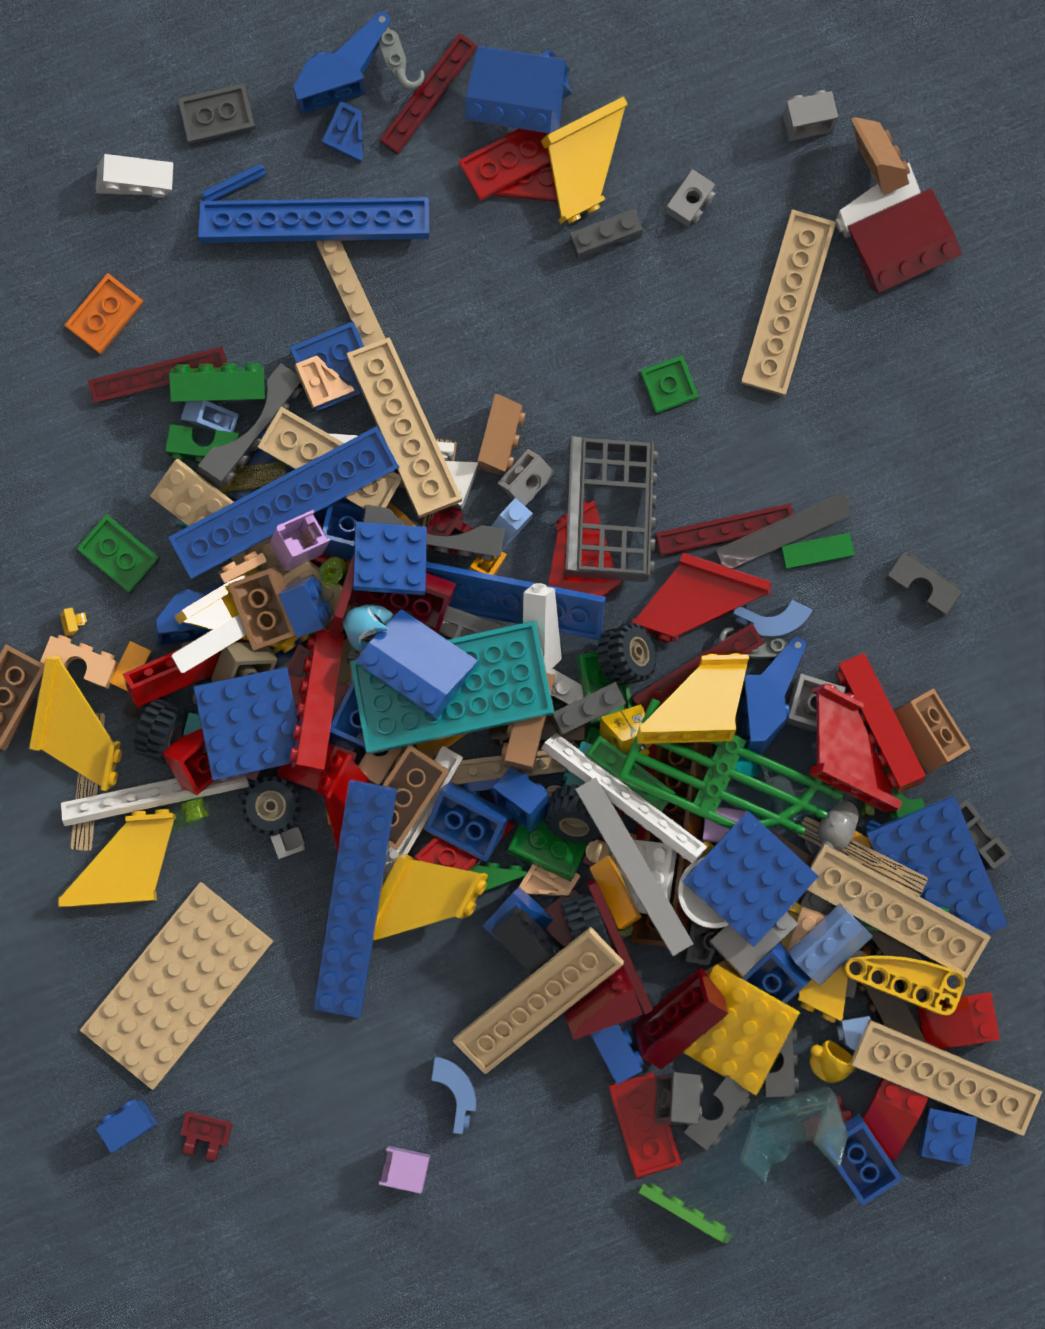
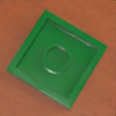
M683 355L645 368L639 372L655 414L699 399Z

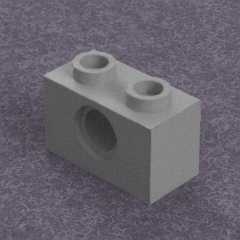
M692 169L667 205L666 213L689 228L692 222L697 223L702 216L703 211L701 209L704 204L709 205L715 197L716 193L713 192L715 184ZM695 196L698 202L691 204L686 198Z
M528 449L498 481V485L512 500L516 498L526 506L527 503L532 501L537 492L549 482L555 472L538 454Z

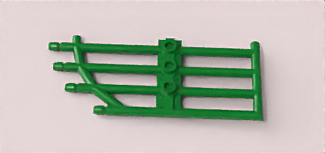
M651 699L641 724H644L658 709L660 701ZM636 734L617 777L622 782L728 829H731L737 822L716 813L721 800L763 818L759 821L766 828L779 825L803 835L806 828L798 823L795 824L789 818L803 810L825 819L828 812L809 803L817 791L828 796L831 795L832 798L841 800L843 797V793L840 790L833 789L817 778L808 777L744 748L746 740L734 735L732 741L709 742L718 746L712 759L677 743H654L707 767L708 770L702 781L639 753L642 744H638ZM741 756L808 786V789L801 798H798L734 768ZM636 761L699 789L694 803L630 775L634 762ZM730 778L792 806L779 814H775L728 793L725 789Z

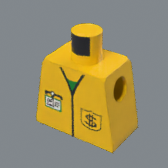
M642 705L603 716L600 719V735L625 755L628 754L639 725L644 718L645 712ZM642 744L639 753L648 756V748L651 744Z

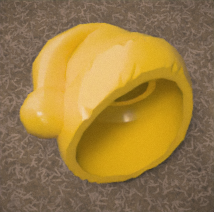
M831 1040L825 1041L822 1046L813 1045L811 1048L809 1059L811 1069L824 1082L835 1083L843 1081L856 1069L855 1066L850 1064L853 1056Z

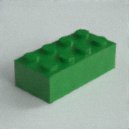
M259 362L245 363V367H236V363H223L221 367H213V364H199L198 368H190L189 364H178L169 373L171 402L265 399L264 366H259Z

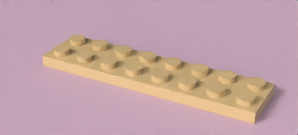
M792 209L741 384L782 396L786 395L835 228V221Z
M390 337L347 353V359L379 431L399 465L397 471L418 518L462 502L460 492Z
M826 844L822 845L810 866L819 877L807 890L836 906L841 903L855 917L947 968L961 973L965 978L970 974L991 938L983 931L920 896L914 895L893 881Z
M590 927L456 1035L453 1042L484 1074H487L620 968L624 961Z
M868 1020L850 1062L852 1066L1022 1136L1026 1132L1042 1094L1038 1089L871 1020Z

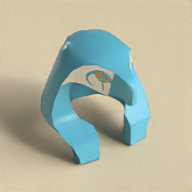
M375 604L359 606L348 611L343 619V627L352 647L357 651L363 652L369 642H365L362 639L380 631H387L388 627L385 625L394 615L386 608ZM375 616L379 617L383 624L380 623Z

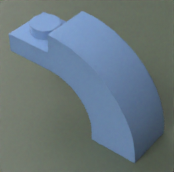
M791 600L787 609L774 617L760 616L743 607L735 609L732 617L736 618V623L744 627L753 623L761 637L781 638L800 628L813 610Z
M436 1056L432 1081L445 1084L454 1093L457 1109L453 1133L463 1134L464 1129L469 1128L470 1115H466V1110L476 1112L474 1087L467 1074L458 1065L445 1058Z

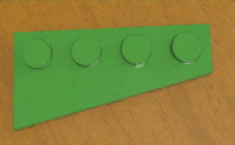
M651 1183L650 1187L645 1184L642 1185L638 1193L724 1243H729L733 1235L725 1231L726 1227L715 1220L711 1223L704 1219L705 1214L699 1210L685 1208L683 1206L685 1202L673 1195L671 1198H668L662 1194L664 1190Z

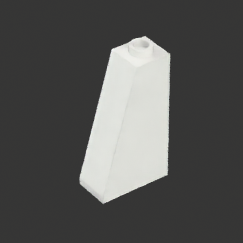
M907 163L910 169V174H907L908 185L883 195L880 187L876 184L839 211L835 220L839 232H843L845 238L851 236L847 225L921 193L910 163Z
M538 583L533 584L524 592L523 623L536 621L546 673H548L561 660L555 588H549L545 584Z

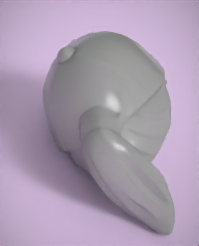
M842 801L836 804L828 812L827 817L821 819L817 830L821 845L826 844L837 851L848 846L855 833L859 818L858 810L852 802Z

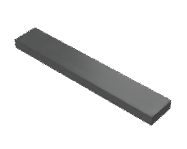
M841 492L724 545L715 551L721 565L733 569L852 515L844 493Z

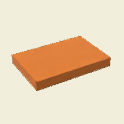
M107 273L64 326L101 355L143 305L144 301Z

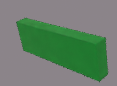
M850 533L781 547L786 570L853 557L855 555Z

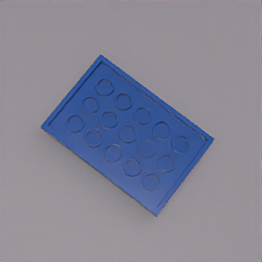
M954 795L866 831L874 851L928 878L920 895L921 898L938 907H947L950 914L986 934L1008 926ZM917 951L922 960H926L929 958L928 956Z

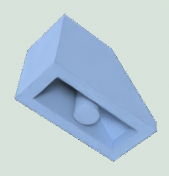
M186 401L181 420L215 432L216 430L234 432L239 414L208 401Z
M516 498L505 508L491 526L505 529L502 551L533 518V513Z
M870 1016L839 1021L840 1026L836 1027L839 1041L843 1040V1044L855 1052L868 1020H871Z

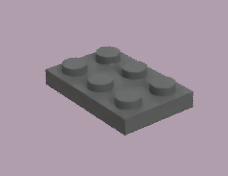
M245 83L178 98L189 144L255 129Z

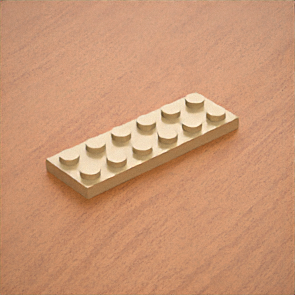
M280 407L257 448L291 468L297 469L344 443L285 408ZM392 472L350 494L345 499L364 509V505L386 508L402 480L399 474Z

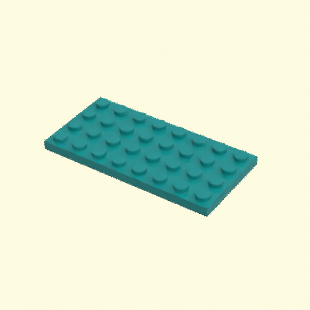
M536 621L448 640L478 660V663L438 720L361 669L356 660L350 661L366 753L373 754L555 714Z

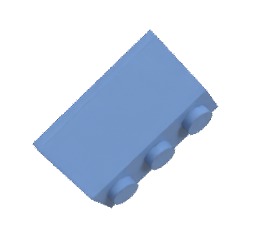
M840 903L789 951V954L794 962L810 978L821 985L873 936Z

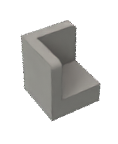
M299 827L271 836L278 859L306 849Z

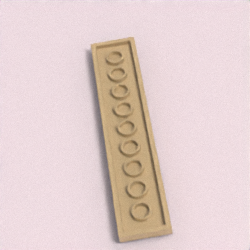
M179 459L173 462L150 495L151 498L188 526L233 503L231 499ZM271 537L231 558L237 563L244 560L243 556L252 551H256V553L262 552L267 562L257 566V570L261 572L279 566L286 586L288 583L314 574L316 580L319 579L323 586L322 595L325 601H328L332 608V617L323 628L330 631L343 586L311 561L285 571L269 544ZM349 604L347 612L356 608V606ZM342 624L340 633H341V632L343 631V629H344L343 624Z

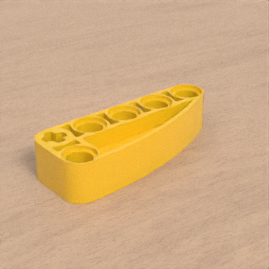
M906 957L849 958L842 965L843 974L847 978L938 1015H950L955 1011L965 985L963 975L957 971ZM852 962H857L860 966V971L857 975H853L849 971V966ZM876 970L882 974V981L879 984H875L871 978L872 973ZM951 975L957 979V985L953 989L947 985V979ZM897 980H901L904 983V990L901 993H897L894 990V983ZM919 989L925 990L927 995L923 1002L918 1001L916 998V993ZM945 999V1003L948 1004V1007L942 1009V1006L939 1004V1001Z

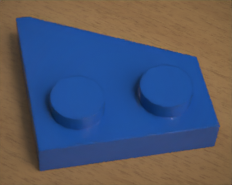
M340 101L321 144L360 163L363 159L361 110Z

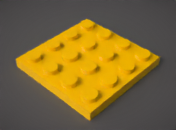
M715 965L709 978L724 996L729 1014L695 1041L688 1049L683 1051V1053L724 1077L728 1075L744 1089L757 1095L800 1012L721 966Z

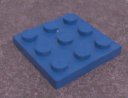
M354 321L289 347L295 363L318 356L329 369H333L339 375L340 379L348 386L351 385L354 388V392L315 407L316 412L363 393L347 359V353L364 347Z
M356 522L353 590L424 595L426 588L427 527Z

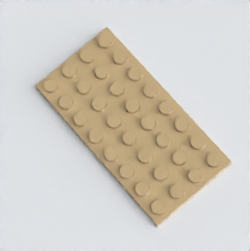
M200 882L80 1031L150 1089L154 1090L260 960L274 940L205 884Z

